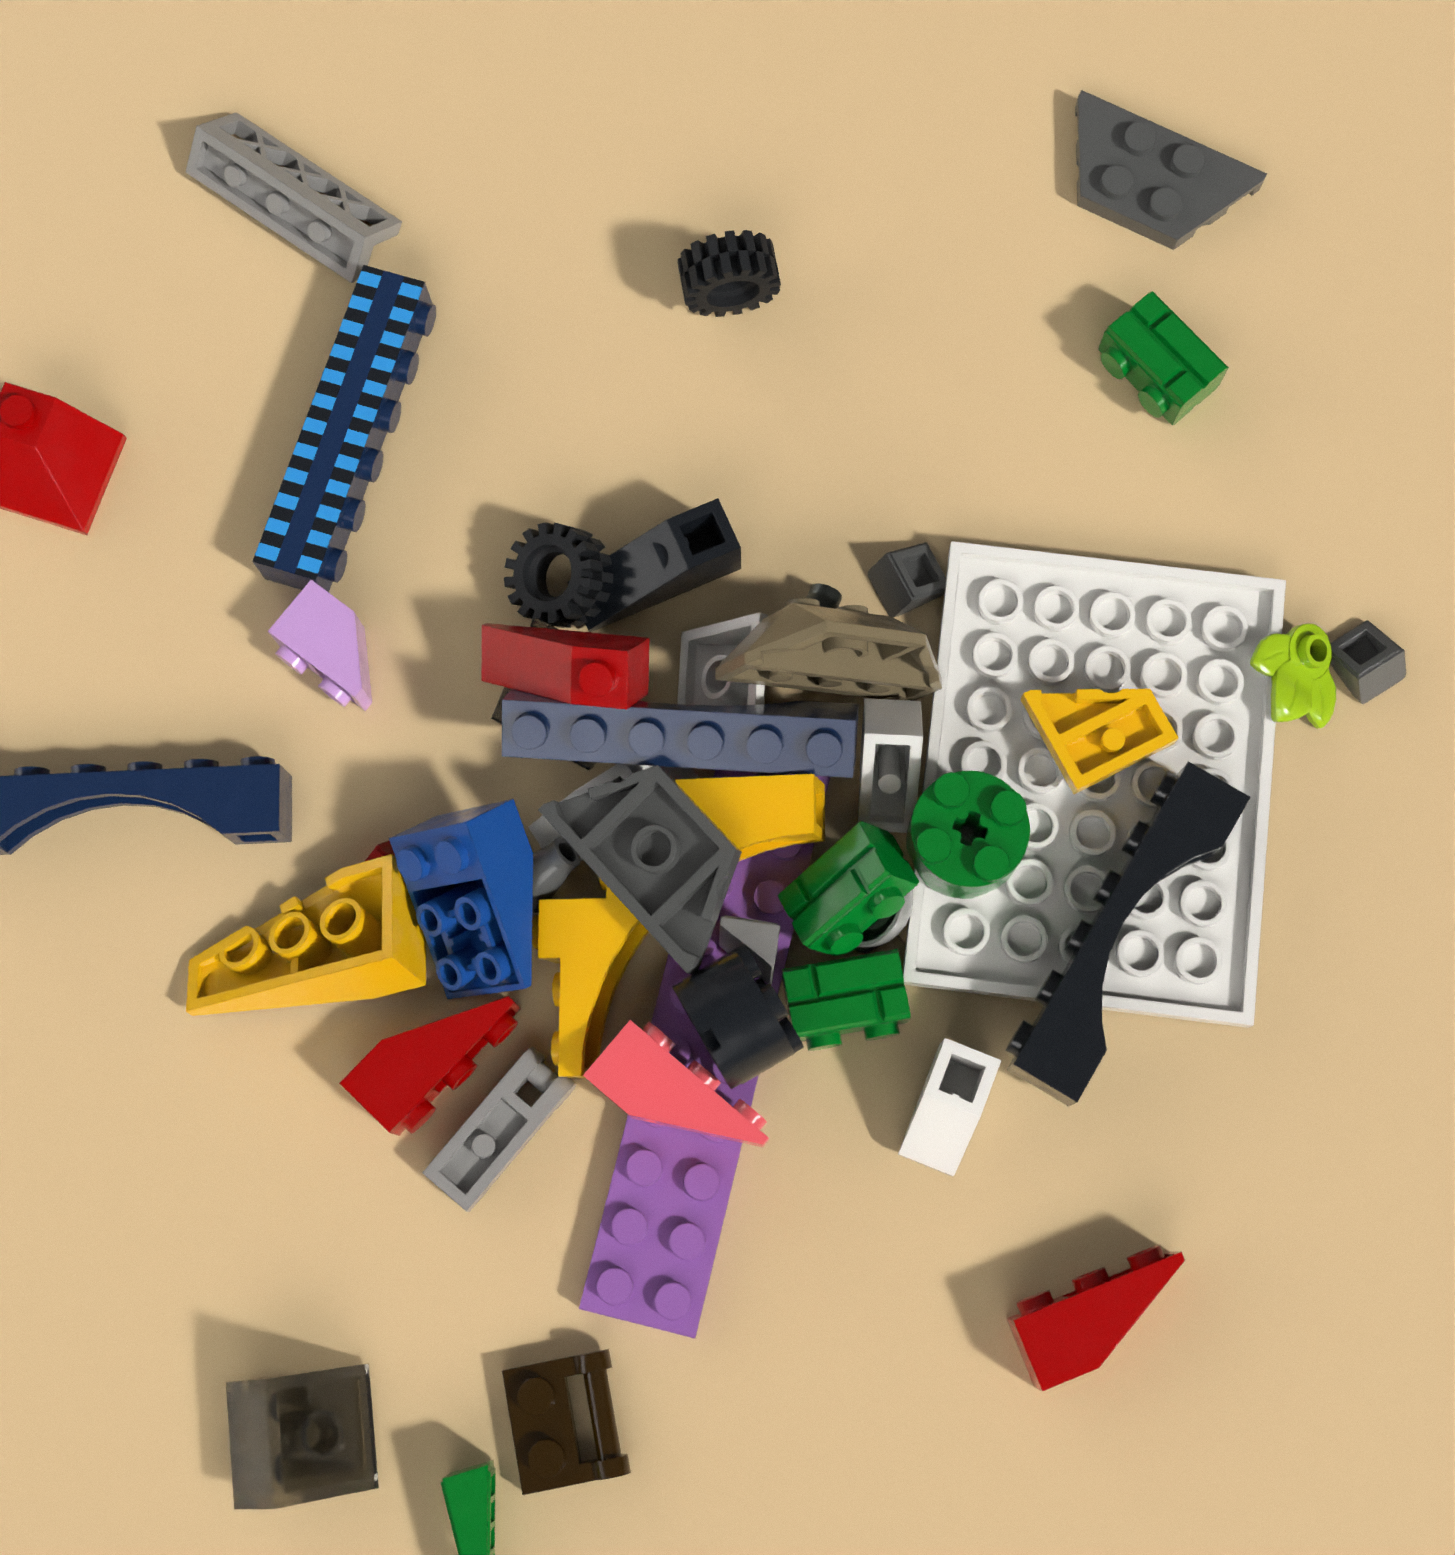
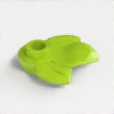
M1315 624L1297 625L1287 634H1270L1264 637L1254 650L1250 665L1261 674L1271 677V719L1273 722L1292 721L1306 715L1309 722L1318 729L1323 728L1331 719L1336 702V687L1329 671L1332 649L1326 633Z

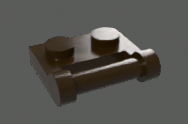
M609 1349L502 1371L522 1495L595 1480L615 1478L631 1473L628 1454H621L606 1370L612 1368ZM583 1374L598 1458L581 1462L567 1382L568 1376Z

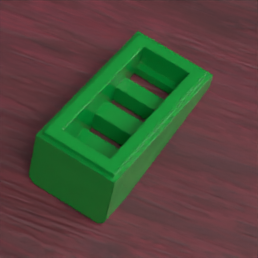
M490 1460L451 1472L440 1482L458 1555H495L496 1468L494 1467V1460Z

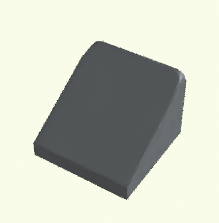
M927 542L888 552L868 571V578L885 610L891 617L903 615L944 595L946 577Z
M1366 620L1330 643L1332 649L1331 666L1352 695L1362 704L1372 700L1403 680L1406 676L1405 650L1369 620Z

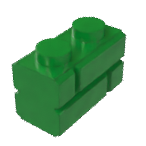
M1150 291L1133 305L1128 312L1126 311L1108 326L1098 348L1102 353L1100 358L1106 370L1117 379L1125 377L1139 391L1138 398L1144 409L1156 418L1163 416L1171 425H1175L1196 405L1200 404L1214 392L1229 368L1153 291Z
M860 821L779 893L778 898L784 910L793 919L792 925L802 944L807 948L833 956L848 953L859 946L863 940L862 933L875 921L894 915L904 906V896L918 885L919 880L908 861L903 858L904 854L894 836L887 830Z
M898 949L782 969V982L789 1020L801 1042L806 1041L808 1051L842 1045L841 1035L864 1031L866 1041L897 1036L900 1034L898 1025L908 1023L911 1019Z

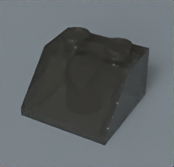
M369 1363L226 1382L234 1510L278 1509L379 1488Z

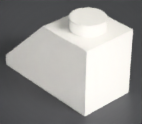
M864 698L858 823L863 821L888 832L907 833L918 798L923 743L921 701Z

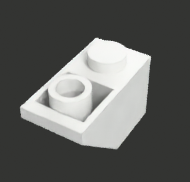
M944 1038L934 1056L898 1155L953 1177L981 1117L1001 1060Z

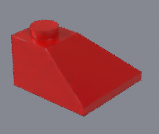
M5 382L0 392V509L88 535L126 442V436L56 397Z

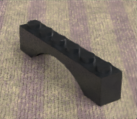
M1189 761L1176 776L1168 771L1166 772L1150 799L1151 803L1158 806L1148 825L1139 820L1121 849L1130 855L1122 871L1118 874L1110 869L1093 897V900L1100 903L1101 907L1092 923L1090 924L1081 919L1070 936L1064 950L1073 955L1062 974L1052 969L1040 988L1035 1000L1044 1006L1033 1025L1023 1020L1005 1050L1014 1055L1007 1068L1008 1071L1068 1107L1078 1102L1107 1051L1102 1024V987L1109 954L1124 921L1141 897L1156 883L1183 867L1210 858L1221 849L1251 798L1250 796Z

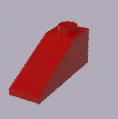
M485 623L482 625L481 681L569 704L627 710L648 695L650 638Z

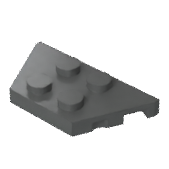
M1081 90L1075 106V116L1078 119L1076 164L1079 167L1077 206L1172 250L1192 238L1196 230L1201 226L1210 225L1225 215L1228 208L1247 194L1252 196L1258 192L1266 178L1267 173L1090 93Z
M658 765L632 773L626 780L617 783L609 781L588 788V793L562 802L553 800L544 803L538 811L681 968L691 975L698 971L742 853L669 774Z

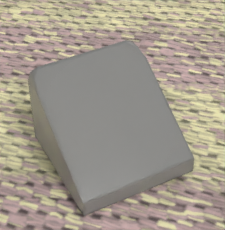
M727 915L721 916L719 946L728 953L745 944L762 972L759 978L761 977L766 983L772 984L780 925H777L778 923Z

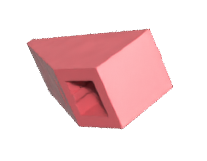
M629 1020L583 1075L632 1119L762 1148L769 1141V1137L761 1131L767 1121L741 1099L733 1107L715 1092L721 1082L697 1061L693 1060L686 1068L669 1052L676 1044L651 1022H648L641 1029Z

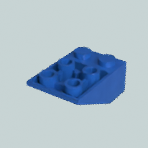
M514 799L437 815L390 837L389 841L396 857L398 870L403 876L416 912L417 922L425 936L436 966L438 979L443 985L447 999L523 990L532 985L533 852Z

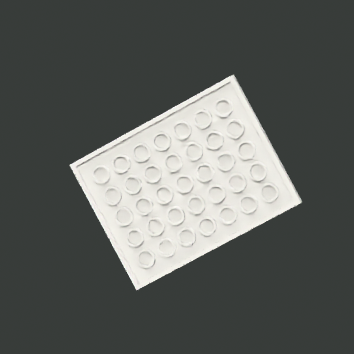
M951 541L936 663L942 678V689L933 692L922 793L940 776L949 772L980 771L996 776L1006 782L1025 800L1030 822V838L1025 855L1010 878L995 890L978 897L959 899L940 894L926 885L914 867V873L919 883L913 889L912 912L908 920L903 963L904 985L1036 1001L1035 998L1052 969L1062 974L1073 954L1064 950L1080 920L1083 919L1091 924L1100 909L1101 904L1094 901L1093 897L1110 869L1120 874L1130 857L1129 854L1121 849L1134 826L1139 820L1148 825L1158 806L1151 803L1150 799L1167 771L1176 776L1189 761L1251 798L1221 849L1210 858L1183 867L1156 883L1141 897L1126 918L1109 954L1102 987V1010L1245 1028L1254 1026L1276 722H1273L1271 719V677L1256 671L1250 665V660L1255 648L1264 637L1270 634H1282L1286 580ZM1077 689H1100L1107 693H1116L1122 689H1151L1179 739L1175 744L1073 795L1020 699L1023 693L1029 690H1041L1042 693H1075ZM963 825L959 831L961 833L960 842L964 845L971 846L973 840L977 838L974 836V828Z

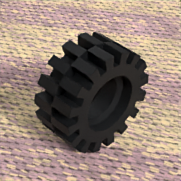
M734 230L725 231V237L717 238L716 234L706 236V243H702L699 240L691 243V250L684 249L680 253L681 258H678L677 263L685 305L693 313L699 311L702 316H708L715 312V317H724L728 311H733V315L743 314V308L748 307L751 311L760 308L759 301L768 303L773 300L772 295H778L781 282L773 242L770 238L766 239V235L760 232L753 236L752 231L743 230L739 236H735Z
M555 522L554 525L550 523L537 524L538 530L529 528L522 533L527 543L515 541L511 547V550L518 553L517 559L506 558L504 568L514 570L512 577H504L505 587L516 589L514 593L508 595L511 604L521 606L517 612L525 618H531L532 622L562 628L586 624L585 615L596 617L601 612L595 604L596 600L607 602L611 594L602 590L603 583L613 584V574L603 572V567L612 565L610 555L600 553L605 548L604 544L598 539L591 538L593 534L585 530ZM564 554L569 558L571 564V579L564 593L553 597L548 592L546 585L547 571L553 559L558 555Z

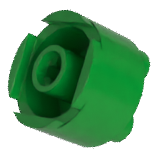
M980 771L949 772L933 782L917 801L906 836V847L909 857L926 885L948 897L970 899L991 892L1006 882L1021 862L1029 843L1030 822L1025 800L1003 780ZM963 825L974 828V836L977 838L973 840L971 846L960 842L961 833L959 831Z

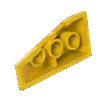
M390 854L340 868L324 878L327 884L325 887L303 900L296 896L279 905L281 909L280 914L255 929L246 925L189 959L186 1012L192 1016L375 999L425 986L426 939L417 922L416 912L403 876L398 870L396 857Z

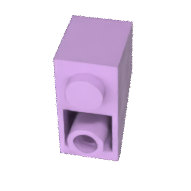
M310 580L268 630L280 646L275 654L297 673L302 675L309 668L323 680L318 687L341 706L345 707L351 700L366 711L372 704L365 628L353 610L313 580Z

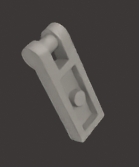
M533 1046L517 1060L422 1172L466 1212H470L553 1112L569 1097L577 1085L571 1078L559 1077L544 1064L546 1057ZM528 1081L543 1093L532 1107L516 1094Z

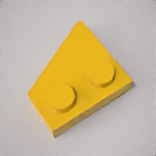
M1077 689L1075 693H1042L1041 690H1029L1023 693L1020 699L1073 795L1175 744L1179 739L1151 689H1122L1116 693H1107L1100 689Z

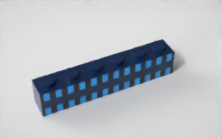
M363 265L252 561L266 580L303 590L308 582L313 580L327 592H329L332 582L338 583L341 580L347 564V551L344 549L351 531L357 532L364 519L366 504L363 497L368 483L376 482L382 469L384 455L381 448L387 432L393 433L400 420L401 402H399L402 390L405 384H412L418 370L419 355L416 352L422 335L428 337L434 327L436 306L432 304L424 281Z

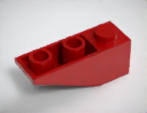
M507 996L382 1039L339 1084L389 1133L400 1136L406 1129L412 1134L433 1115L436 1108L431 1102L447 1086L453 1091L471 1076L477 1068V1064L473 1059L488 1043L494 1048L497 1047L513 1032L518 1025V1021L514 1016L521 1008Z
M1156 1245L1127 1257L1130 1268L1108 1276L1105 1267L1074 1278L1071 1281L1075 1291L1053 1299L1050 1290H1046L1018 1301L1016 1305L1020 1313L1006 1319L1034 1388L1045 1391L1100 1368L1184 1263L1185 1259L1182 1252H1168L1164 1254L1161 1246Z

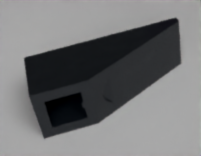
M719 498L663 521L610 555L612 565L603 567V572L613 574V584L603 583L602 590L611 594L607 602L596 600L595 604L601 610L596 617L585 615L587 620L585 625L588 632H593L741 569V546Z

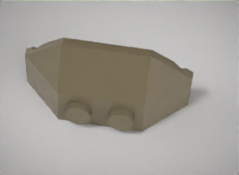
M797 598L787 601L783 609L764 618L715 668V680L877 699L914 701L942 689V678L925 633L891 616L870 614L865 606L846 605L836 609L820 607V602L812 598Z

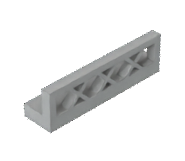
M237 112L196 126L186 173L349 282L357 281L363 265L368 266L373 246L398 235L402 224L401 220ZM233 134H236L237 136H239V137L242 138V139H237V138L233 137L232 135H233ZM359 219L366 220L367 222L372 224V226L369 227Z

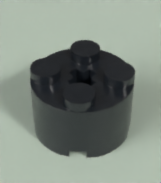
M745 944L728 952L672 986L691 1023L697 1030L702 1042L731 1090L740 1084L748 1082L804 1048L792 1024L785 1017L788 1013L770 983L766 984L761 977L754 980L762 975V972Z

